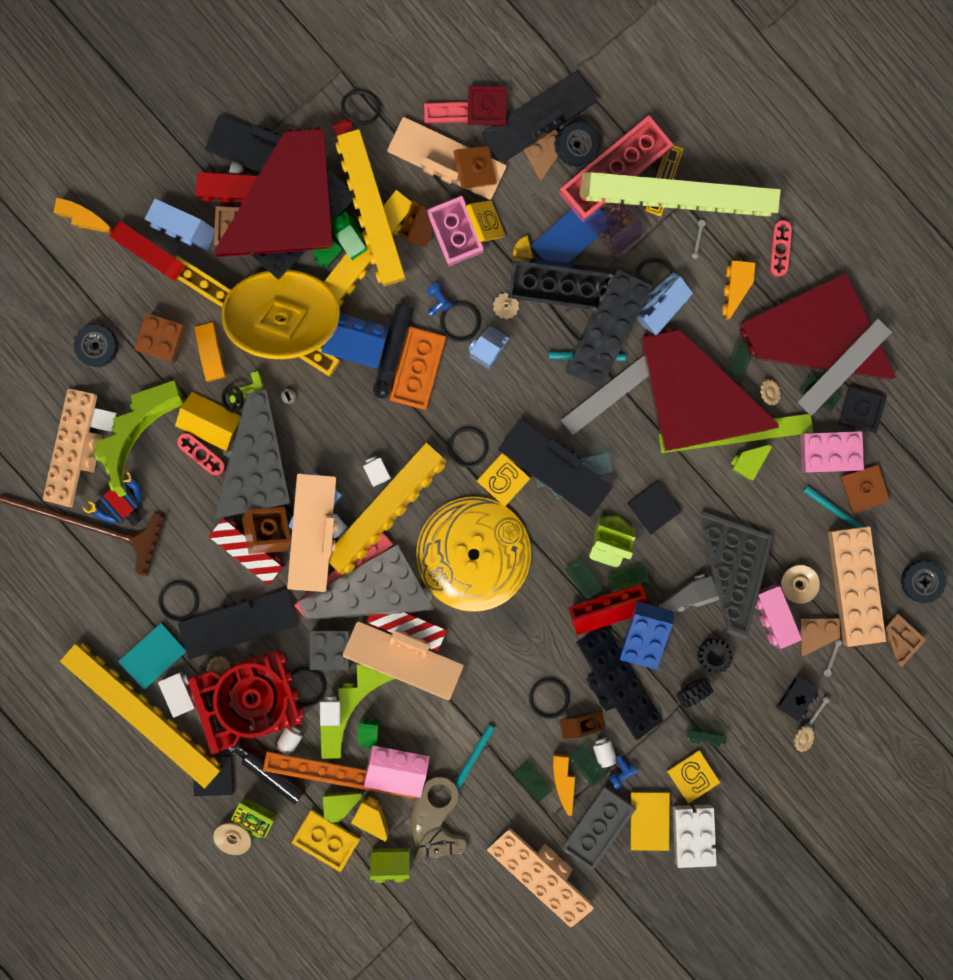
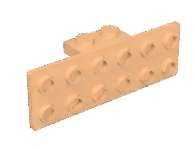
M403 117L389 145L388 153L424 169L423 171L431 176L435 174L441 177V180L448 184L452 182L461 187L453 151L469 147ZM492 159L497 184L494 186L466 188L488 200L492 199L506 169L505 164Z
M67 389L43 495L44 501L72 507L80 470L95 471L97 460L94 456V450H96L94 442L102 440V435L89 432L97 400L96 394Z
M297 474L288 589L326 591L329 557H331V552L335 551V540H332L333 532L336 533L337 521H334L333 517L336 477Z
M361 622L356 623L343 652V657L446 700H450L464 667L460 663L428 651L430 645L423 639H413L403 631H394L390 635Z
M508 829L487 849L494 858L569 927H573L594 909L595 906L567 881L573 869L546 844H543L538 852H536L512 829Z

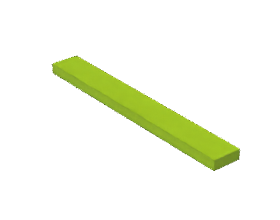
M809 414L775 418L774 420L779 424V428L666 452L663 450L659 434L661 453L809 434L813 433L812 419Z

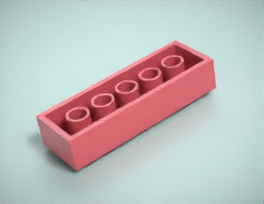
M647 116L560 188L559 194L581 221L584 222L607 202H605V198H602V202L586 201V197L580 196L582 173L592 172L639 177L668 153L674 144L653 119Z

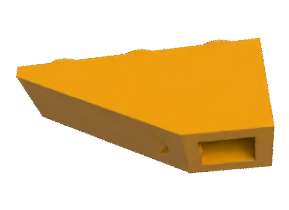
M732 261L730 266H726L725 276L728 277V285L724 286V296H727L726 304H723L722 315H725V320L731 318L753 284L755 263Z

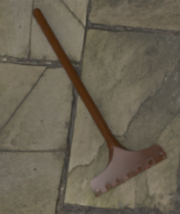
M0 495L1 503L124 540V542L129 543L135 549L137 554L136 573L148 576L166 516L154 514L144 530L130 534Z

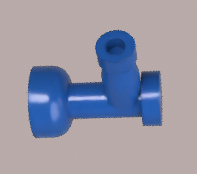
M439 282L434 283L426 290L430 296H435L438 300L432 309L427 311L431 317L441 309L446 311L453 305L442 294V287Z
M619 755L615 760L618 761L623 772L618 775L611 774L608 776L616 790L621 787L623 780L633 774H638L632 764L628 766L622 755Z

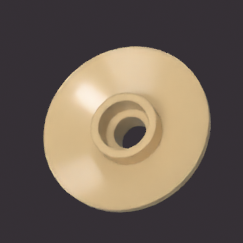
M796 565L789 568L781 580L783 594L794 603L802 604L811 601L817 595L820 587V581L816 572L804 565ZM798 580L802 581L800 588L796 586Z
M235 823L221 824L216 828L213 835L216 846L227 854H243L248 851L251 845L249 832L244 827Z

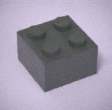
M312 629L310 631V670H349L350 659L343 657V652L350 639V630Z

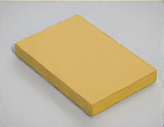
M631 792V804L636 807V810L630 818V849L669 851L670 793Z
M311 809L291 843L341 872L361 838L334 822L324 820L323 815Z

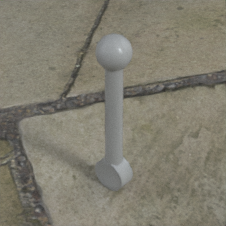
M704 220L698 222L699 230L695 249L692 253L693 259L699 257L698 249L702 229L706 225Z
M841 639L835 640L836 645L828 667L823 671L826 677L832 674L831 667L838 648L842 645Z
M828 696L823 697V702L810 721L804 724V727L809 726L812 728V723L825 704L830 702Z

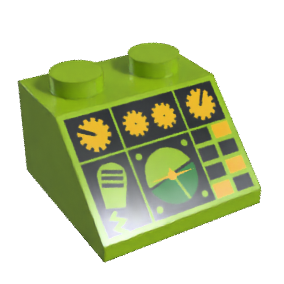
M244 796L231 820L235 824L251 830V834L255 837L265 838L278 814Z

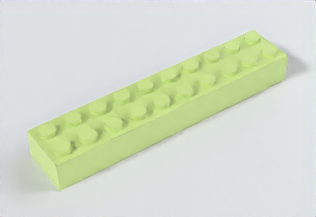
M589 172L582 173L580 196L586 197V201L602 202V198H605L607 203H621V200H624L623 204L640 205V202H642V206L659 207V203H661V207L678 208V205H680V209L697 210L698 207L699 211L715 212L717 208V212L734 213L735 210V214L771 216V213H778L781 189Z

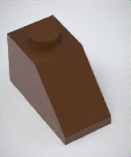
M413 200L399 236L408 242L427 247L432 237L433 227L425 206Z
M602 711L574 715L560 720L563 739L582 738L605 730Z

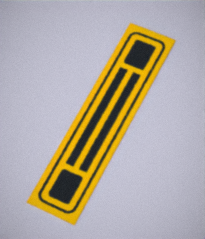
M673 145L672 149L663 156L656 178L674 180L684 150L683 148ZM659 203V207L646 206L645 211L661 216L664 207H661V203Z

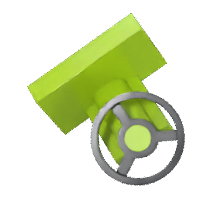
M259 371L251 373L253 380L251 385L240 388L237 386H227L224 388L221 401L228 412L240 411L245 405L247 393L265 390ZM233 388L234 393H232L228 389ZM226 394L229 396L228 400L231 404L230 408L228 407L225 400Z

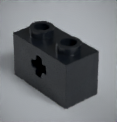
M796 675L776 705V708L799 721L808 713L807 707L809 704L814 703L817 699L819 689ZM796 696H801L803 699L801 703L795 700Z

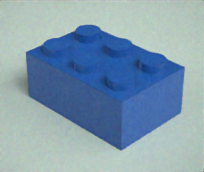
M636 601L621 646L620 660L657 670L673 626L674 611Z

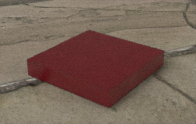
M468 86V125L506 126L507 86Z

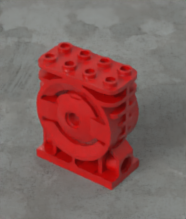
M276 649L240 661L227 668L222 674L212 670L188 679L211 754L235 746L240 737L257 738L303 723L305 712L303 707L298 705L299 694L297 688H293L291 684L294 679L291 670H287L285 665L288 662L285 651L281 652L280 649ZM252 667L257 668L258 673L268 677L276 687L278 700L276 708L271 714L274 720L272 724L267 713L274 704L273 688L266 679L255 676ZM234 671L238 682L234 685L231 692V705L239 716L251 720L253 729H250L247 721L238 718L232 712L228 703V692L234 681L232 674ZM214 677L220 680L216 683ZM214 690L213 708L209 706L205 692ZM249 693H255L258 700L252 703L247 699ZM213 714H216L217 719L225 729L216 731L217 728Z

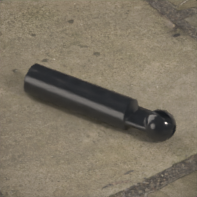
M396 304L378 367V376L373 386V393L377 398L385 399L391 393V386L394 375L398 370L414 308L401 304Z
M240 739L235 746L224 749L226 753H236L240 756L243 766L294 805L305 793L306 789L290 776L263 771L265 757L254 749L249 751L245 749Z

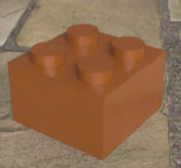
M146 313L134 350L175 363L186 327L182 324Z
M285 507L247 509L242 521L248 554L286 551L291 544V537Z

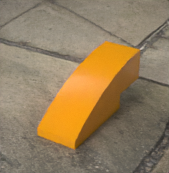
M56 198L54 213L58 216L72 218L71 224L75 227L111 233L113 230L105 221L90 210L71 201Z
M214 323L195 327L206 381L211 382L226 378L222 361L223 357Z
M553 754V774L557 792L568 816H572L575 776L574 774H568L569 756Z

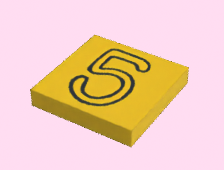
M492 200L465 206L479 242L500 239L506 236Z
M502 453L477 482L505 507L531 478Z
M699 750L667 770L688 804L720 783Z

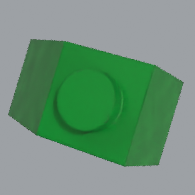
M347 212L331 221L336 238L351 260L368 250L359 223Z
M333 241V249L313 250V254L316 257L314 260L321 267L325 265L329 268L344 251Z
M361 719L358 725L357 744H362V748L371 749L372 746H377L380 721Z

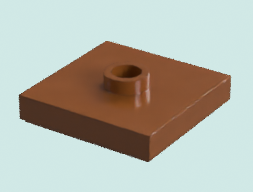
M489 146L456 149L453 151L462 189L494 186L497 184Z
M878 465L841 476L852 513L890 501Z

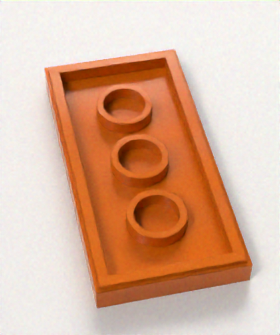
M409 327L391 391L390 401L427 410L446 336Z

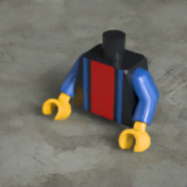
M125 468L127 475L123 476L127 495L119 497L115 491L110 489L95 502L96 506L92 500L87 499V502L91 504L90 507L86 508L82 505V508L85 512L113 524L117 522L123 523L127 519L134 527L142 521V518L136 512L142 506L141 487L131 476L130 470Z

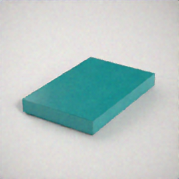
M160 623L118 662L145 690L187 651L167 627Z

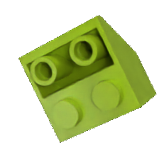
M410 848L371 850L370 880H375L376 883H383L389 879H394V882H405L406 879H409L411 872Z

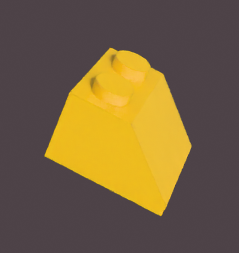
M364 796L351 824L386 842L389 829L382 806L378 804L379 801L371 796L368 798Z

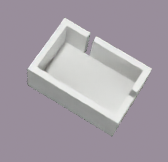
M711 804L694 805L696 812H693L690 805L673 806L675 864L678 868L716 866V848L713 846L716 845L714 808Z

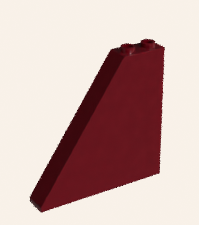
M310 127L308 130L300 131L299 128L289 129V132L283 133L214 250L216 257L333 249L325 134L323 129Z
M845 273L740 324L741 329H739V333L743 340L746 339L749 345L747 347L748 352L756 360L827 371L871 324ZM881 344L852 373V375L884 380L896 378Z
M674 328L665 329L662 334L657 335L650 332L644 334L645 337L641 338V346L664 452L779 428V424L680 330L675 331Z

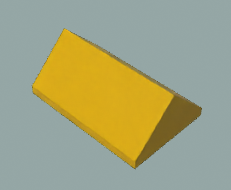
M191 392L180 408L175 426L227 451L238 430L241 415L228 412L224 407Z

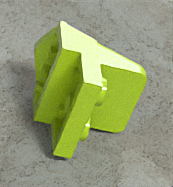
M619 515L599 517L594 530V540L589 552L590 559L613 567H619L623 558L631 559L635 529L631 528Z

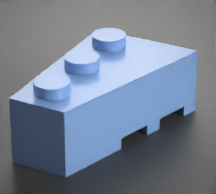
M154 199L145 217V220L151 223L150 227L157 231L163 229L168 236L176 238V236L180 237V241L190 246L194 244L208 251L214 238L215 229L201 219L157 199Z
M672 273L649 293L637 317L638 322L642 327L657 335L682 305L688 301L689 297L693 294L679 275Z
M490 325L479 339L475 338L469 346L470 358L490 369L510 337Z

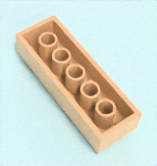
M864 526L828 531L843 645L850 647L886 642L871 528Z

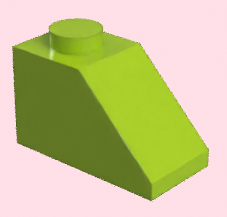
M766 445L741 452L739 455L735 454L730 463L733 465L731 470L750 481L754 480L772 446Z
M353 791L324 794V820L340 822L362 798L363 792Z

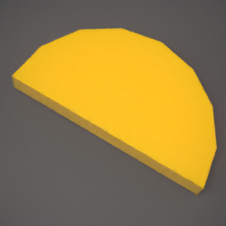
M528 235L522 237L515 244L513 256L533 258Z

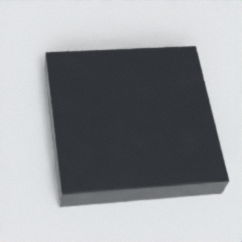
M849 386L838 423L876 434L887 396Z
M659 481L627 504L650 535L681 513Z
M211 756L210 758L215 757L221 763L220 767L222 770L205 789L193 779L194 796L233 795L232 756Z

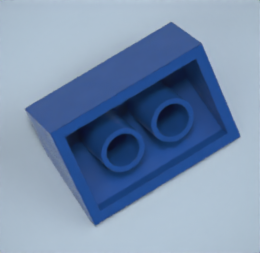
M340 313L338 327L333 336L323 345L321 353L377 368L389 327Z

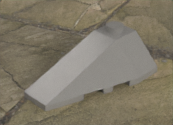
M704 573L694 576L695 580L687 583L657 605V607L681 612L688 609L691 605L698 607L717 601L719 597L712 577L706 576Z

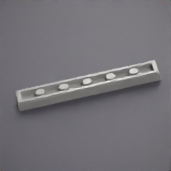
M876 319L799 399L797 404L812 416L892 331L879 319Z
M644 356L561 420L571 435L578 432L648 377Z

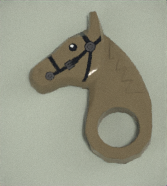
M437 775L428 779L423 786L421 797H416L411 826L416 847L413 863L416 865L422 857L437 858L461 854L468 848V841L465 836L449 833L441 825L456 806L459 795L455 782L447 776ZM436 784L445 785L451 791V800L444 806L434 805L428 797L429 789Z

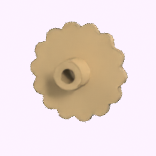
M507 293L500 294L499 297L495 298V302H493V310L499 318L507 320L517 315L519 302L517 299L508 298Z
M767 379L762 382L760 393L764 402L768 403V405L779 403L781 391L777 382H774L773 379Z
M216 656L207 664L206 672L214 670L222 674L230 667V662L225 657ZM214 677L215 682H218V681L220 680V679Z
M803 726L795 734L794 746L798 751L803 752L811 748L815 738L813 729L809 726Z

